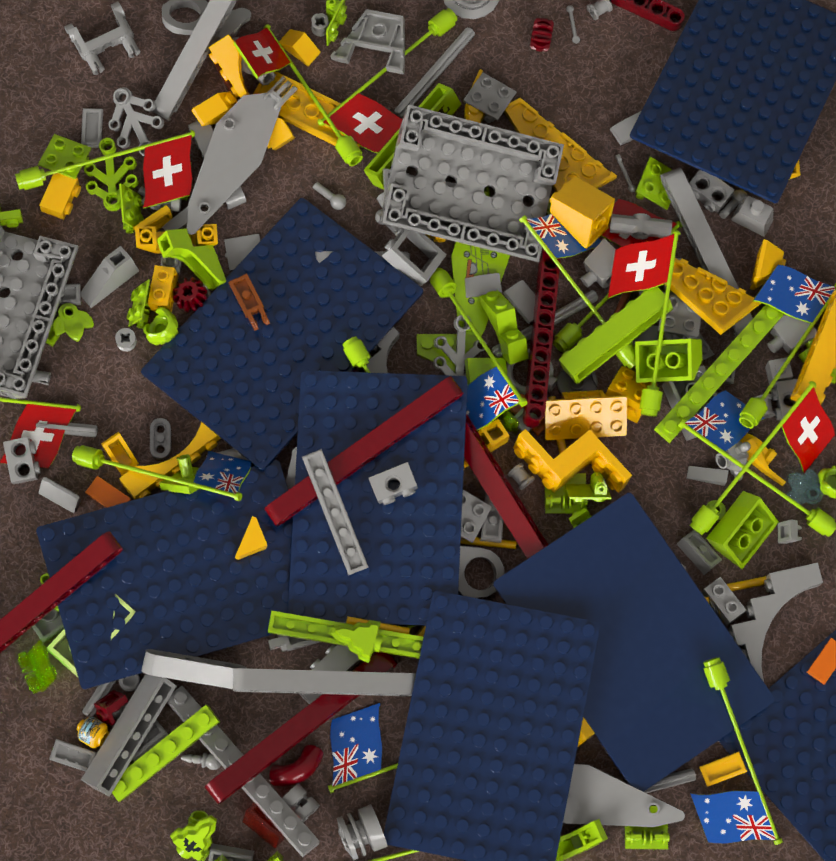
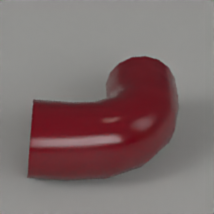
M306 745L295 762L286 765H272L269 774L270 783L273 786H291L305 781L319 767L324 756L323 751L314 745Z

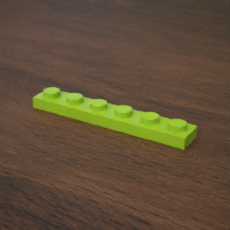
M208 705L203 706L125 770L112 792L117 801L121 802L220 723V720Z

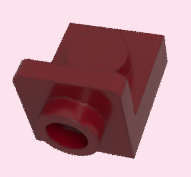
M113 690L94 703L97 710V718L103 723L111 726L114 725L116 722L112 713L120 710L128 702L126 695Z

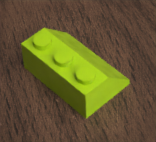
M658 340L635 342L636 383L652 382ZM662 340L656 382L694 380L702 362V340Z
M743 491L706 539L715 550L740 569H743L779 521L760 497Z

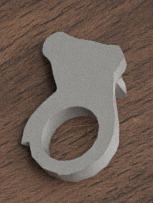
M169 0L162 6V22L168 30L175 34L191 35L208 2L206 0ZM188 7L194 9L200 15L196 21L182 23L173 19L170 14L175 9ZM246 8L232 10L214 43L228 34L232 38L235 37L241 27L250 21V10Z
M460 546V593L463 596L477 599L478 597H488L495 593L497 590L494 588L493 583L504 575V566L500 558L492 551L484 548ZM474 558L486 559L494 570L493 582L484 590L473 589L465 579L464 571L466 565Z

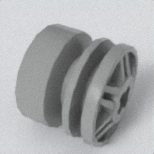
M371 804L358 809L359 820L357 821L354 820L350 813L347 814L349 821L347 825L342 816L337 818L339 836L345 850L352 857L353 861L358 859L357 848L360 849L364 857L366 856L365 845L367 844L370 845L374 852L387 847L385 836Z

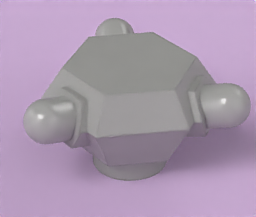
M739 441L725 452L743 465H746L749 457L747 451L750 450L751 445L749 442L742 443ZM718 453L716 455L717 465L721 469L730 470L734 478L742 470V468L722 454Z

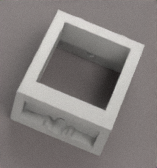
M398 228L394 233L396 237L390 239L384 246L386 250L382 257L416 284L422 286L429 280L447 254L425 234ZM406 237L429 257V260L421 270L398 250V247Z

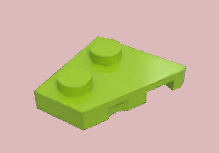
M417 334V356L432 362L436 357L442 356L446 359V364L455 373L454 363L442 349H437L434 346V340L439 336H444L447 339V343L456 352L457 334ZM438 339V345L443 346V340ZM438 359L437 365L442 366V361Z

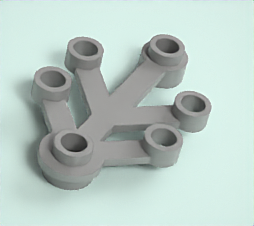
M121 87L117 89L113 94L116 107L113 117L108 123L109 128L113 131H119L122 128L120 118L123 110L127 114L121 135L117 139V145L121 148H128L130 146L129 135L132 127L140 141L139 146L152 143L148 140L140 122L150 124L156 129H161L164 126V120L159 116L152 117L135 112L131 104L141 106L144 110L152 112L156 108V103L151 99L134 97L128 88ZM126 95V99L122 101V96ZM151 102V107L147 108V103ZM159 119V125L155 126V121ZM114 122L118 123L116 128H113ZM126 139V143L121 145V141ZM145 149L139 150L142 156H144Z
M460 315L455 318L453 323L454 328L457 330L456 352L450 347L444 336H439L434 340V346L437 349H442L454 363L455 373L446 364V359L442 356L436 357L433 360V366L436 369H440L445 375L466 377V373L464 374L465 359L474 358L485 349L484 347L482 349L477 347V343L480 342L477 340L474 342L473 347L465 354L466 330L470 327L463 316ZM459 320L464 322V327L458 325ZM438 339L443 340V346L438 345ZM438 359L442 361V366L437 365Z

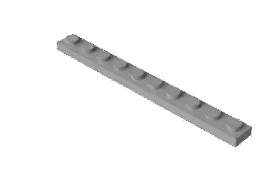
M183 686L176 689L167 701V704L183 722L202 708ZM218 725L199 739L224 769L243 756ZM260 773L242 787L245 793L302 857L319 845L320 841Z

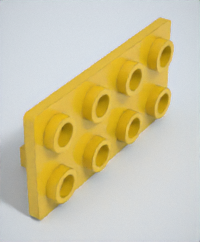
M603 390L562 392V399L546 400V440L578 439L588 430H591L597 437L627 435V397L625 395L605 396Z

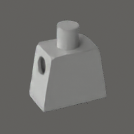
M746 196L738 204L730 220L765 237L773 222V208L761 200Z
M605 238L584 260V267L587 273L580 279L587 288L594 282H597L602 288L610 286L616 249Z
M784 314L770 332L774 339L767 343L768 348L773 353H776L783 347L790 354L810 323ZM814 327L800 348L815 337L817 330Z

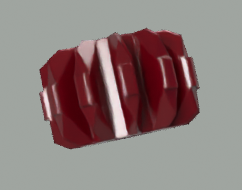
M536 18L534 20L530 42L531 49L539 52H547L550 49L554 26L552 20L547 18Z
M184 277V283L177 282L179 288L173 289L175 294L173 300L177 302L179 309L183 308L186 312H189L192 308L193 311H196V307L198 305L202 307V301L207 300L205 295L207 289L203 287L204 284L201 280L197 281L192 277L188 281Z

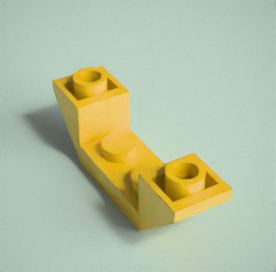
M204 224L195 234H189L193 247L217 245V224ZM155 226L135 227L136 248L155 254H162L157 239L165 231L156 232Z

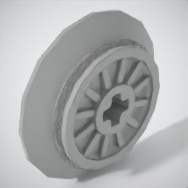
M444 0L445 5L457 16L466 19L485 17L495 9L499 0Z

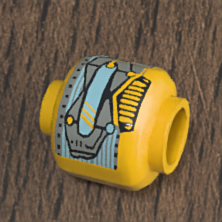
M95 717L81 720L77 726L79 741L91 748L102 746L110 733L107 724Z

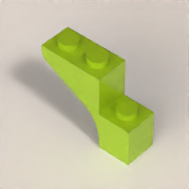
M187 229L166 230L157 239L163 258H176L184 262L209 290L213 291L219 285L226 282L225 274L213 245L193 247Z
M498 290L490 291L480 296L481 305L497 334L503 358L510 365L529 359L526 337L517 328L514 306Z

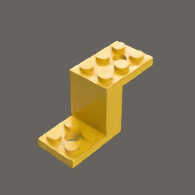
M526 429L519 433L513 446L517 457L523 459L528 464L530 471L535 475L537 474L542 479L543 485L554 493L590 463L594 472H600L606 479L608 487L616 490L618 493L625 488L632 476L591 430H588L554 459Z

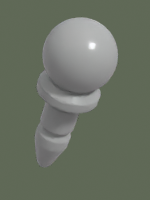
M203 753V756H193L192 754L181 756V759L188 763H202V768L207 766L210 770H217L221 767V764L212 754L207 755V753Z

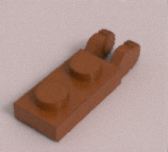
M246 273L229 281L228 283L253 330L258 329V324L252 316L256 313H260L265 325L270 324L264 311V306L248 274Z

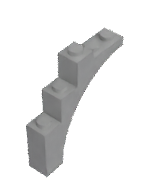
M818 563L769 573L766 576L767 580H764L766 591L770 592V595L750 599L745 607L748 618H751V621L734 624L728 628V632L737 645L742 647V652L763 682L761 664L766 632L773 618L785 603L798 594L818 587L823 583Z

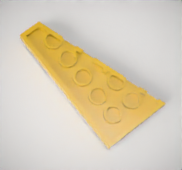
M516 99L509 103L504 113L517 133L564 144L556 184L552 186L555 192H558L566 181L569 182L574 176L597 189L617 178L615 173L610 172L600 161L592 158L585 149L564 132L561 133L556 129L554 124L540 116L539 112L523 99Z
M675 258L670 290L720 335L761 304L753 301L754 297L746 294V290L740 287L736 289L728 285L726 280L700 267L697 269L689 265V261L683 258L681 260Z

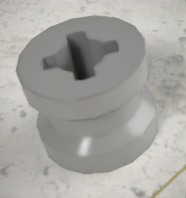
M122 328L115 335L117 347L120 350L127 352L135 348L137 340L133 330Z

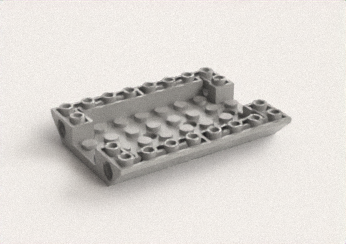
M408 104L399 129L382 206V223L539 262L542 246L519 219L526 215L527 219L546 216L551 188L556 184L564 144ZM407 167H414L417 174L415 177L407 175ZM450 176L455 179L454 187L446 185V177ZM490 186L493 188L494 195L492 197L485 195V187ZM524 196H529L532 199L533 204L531 207L523 204Z
M0 226V251L3 252L0 257V293L4 289H9L10 294L6 298L0 297V396L11 399L27 398L79 246L39 236V239L35 240L8 233L3 230L2 226ZM22 252L23 257L21 260H13L15 253Z

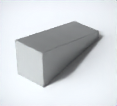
M188 207L168 221L162 227L164 231L182 229L187 226Z
M689 466L686 479L725 486L729 470Z

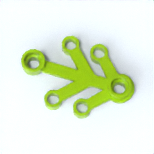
M104 138L100 141L99 148L103 155L115 153L116 145L113 139ZM107 146L112 147L110 150H105ZM131 156L124 159L123 164L116 172L113 158L105 160L106 174L98 170L93 163L84 166L86 175L94 176L108 186V192L99 188L95 181H89L86 184V190L89 194H96L103 199V204L109 211H117L121 208L120 188L117 190L116 185L128 170L136 168L137 163ZM128 162H133L132 165H127ZM89 167L94 168L91 172H88L87 169ZM130 174L126 177V182L123 185L128 188H135L138 186L139 181L134 174ZM131 179H135L133 183H129ZM91 186H95L93 190L89 189Z

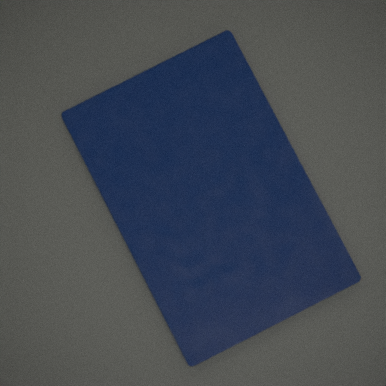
M699 0L630 133V138L770 202L778 203L836 81V13L807 0Z
M300 198L228 275L226 282L219 285L207 300L203 302V306L199 307L178 329L179 332L170 342H166L142 368L141 373L260 470H264L298 433L301 372L304 370L353 372L357 367H353L343 351V343L357 336L359 340H362L367 351L370 353L421 297L423 289L306 199ZM333 251L320 263L316 259L315 252ZM246 273L270 321V324L265 325L260 313L252 315L258 324V329L255 331L248 318L245 317L228 283Z
M302 371L295 485L309 476L302 456L322 449L326 461L329 462L421 395L452 375ZM452 376L464 393L459 399L336 485L369 568L348 575L319 499L293 516L288 600L289 614L345 623L347 616L386 624L426 626L434 591L458 595L467 377ZM408 462L418 489H415V493L410 496L403 497L401 495L396 497V501L388 505L379 504L369 477ZM392 480L388 488L396 490L399 488L400 482Z
M272 461L264 470H260L257 466L251 467L250 473L239 490V493H242L241 501H236L233 497L203 489H198L191 494L164 491L43 525L36 529L49 578L108 531L113 534L123 548L119 555L58 605L82 689H89L143 673L141 670L147 649L198 657L273 635L268 633L271 611L288 613L293 517L283 524L276 526L264 510L268 504L288 491L279 461ZM252 516L256 517L268 546L265 550L238 560L235 558ZM115 594L136 611L126 624L124 619L130 612L120 604ZM115 629L120 630L111 640L112 632Z
M627 493L496 579L493 583L494 588L505 604L600 623L583 717L628 784L643 792L734 730L720 689L715 690V687L710 688L703 669L705 667L703 662L716 657H720V660L724 662L730 681L727 682L728 686L724 689L738 727L775 701L770 690L632 493Z
M441 591L433 592L384 830L387 845L465 861H556L600 631L599 622Z
M836 630L769 688L775 698L774 703L739 726L761 790L824 861H836V669L824 685L806 672L831 638L836 641ZM734 729L718 741L730 755L740 752L747 770L746 773L753 780Z

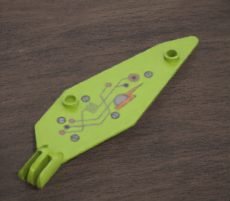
M489 186L484 188V193L488 197H490ZM456 242L451 255L453 281L457 286L455 298L466 315L471 319L480 336H482L489 318L481 305L480 297L466 298L465 278L499 273L500 281H502L510 255ZM456 307V312H457V317H458V316L461 315V313L459 312V310H458L457 307ZM459 320L458 325L464 327V322ZM471 329L466 330L465 354L473 347L474 342L478 340Z

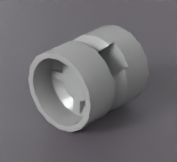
M300 784L294 786L282 798L303 823L320 806L313 797H307V791Z

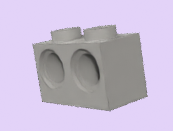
M699 170L689 182L696 199L704 203V207L710 212L715 211L719 213L732 197L735 190L719 178L702 170ZM696 184H703L705 188L699 189ZM718 195L722 200L717 201L712 196Z
M28 437L3 442L11 483L19 484L38 480L37 474H41L39 462L34 460L33 454L37 453L35 442H31ZM20 445L26 447L23 455L16 454V448ZM28 465L30 472L22 476L20 474L21 467Z

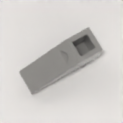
M121 246L103 259L81 291L82 299L90 308L94 307L139 272L132 258Z

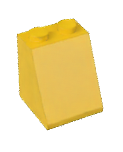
M574 176L569 182L566 181L558 192H554L551 196L550 213L587 249L609 228L615 198Z

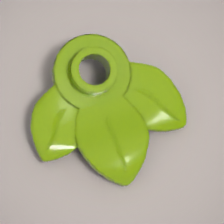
M71 303L61 305L58 310V317L53 321V331L56 336L66 332L76 342L80 341L84 328L88 329L94 326L90 315L85 311L78 310ZM70 310L72 315H67L65 311Z

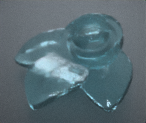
M808 468L804 475L797 472L787 475L788 482L792 488L786 494L800 505L806 502L808 504H817L822 500L823 493L820 490L819 477L815 471ZM811 490L816 492L815 497L810 495L809 492Z

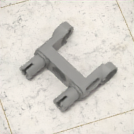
M118 1L111 4V8L119 27L85 43L77 27H74L72 23L64 26L66 33L71 38V42L75 44L82 59L88 62L94 75L99 74L98 69L100 73L105 70L97 55L104 52L110 46L114 47L118 44H123L129 58L134 57L133 53L138 56L141 52L133 39L134 33Z

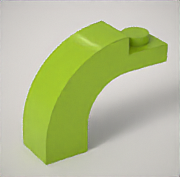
M600 819L594 820L560 837L556 861H564L607 840L608 837Z

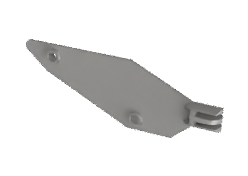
M284 76L267 93L243 95L216 123L188 203V234H195L261 165L280 109L298 90L295 86L289 90L292 83L290 81L285 82L286 78ZM206 206L208 210L202 211L201 207Z
M574 764L563 820L565 824H588L600 819L602 825L657 827L679 822L685 818L683 811L590 765ZM652 805L657 806L658 810L656 813L650 812Z

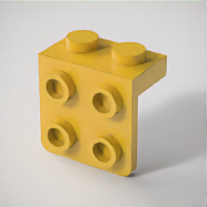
M621 366L608 387L605 396L625 395L627 397V419L638 423L642 415L641 409H639L642 389H647V385L651 386L652 382L636 383V372Z

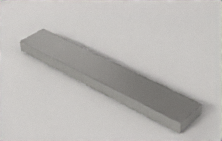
M322 449L302 456L348 575L369 568Z

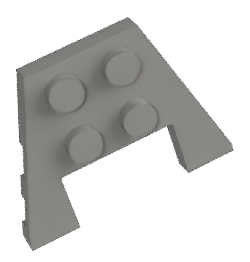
M366 9L352 27V32L341 41V46L338 50L331 54L332 60L349 64L355 46L389 52L391 54L386 70L388 72L404 74L405 19L401 15Z

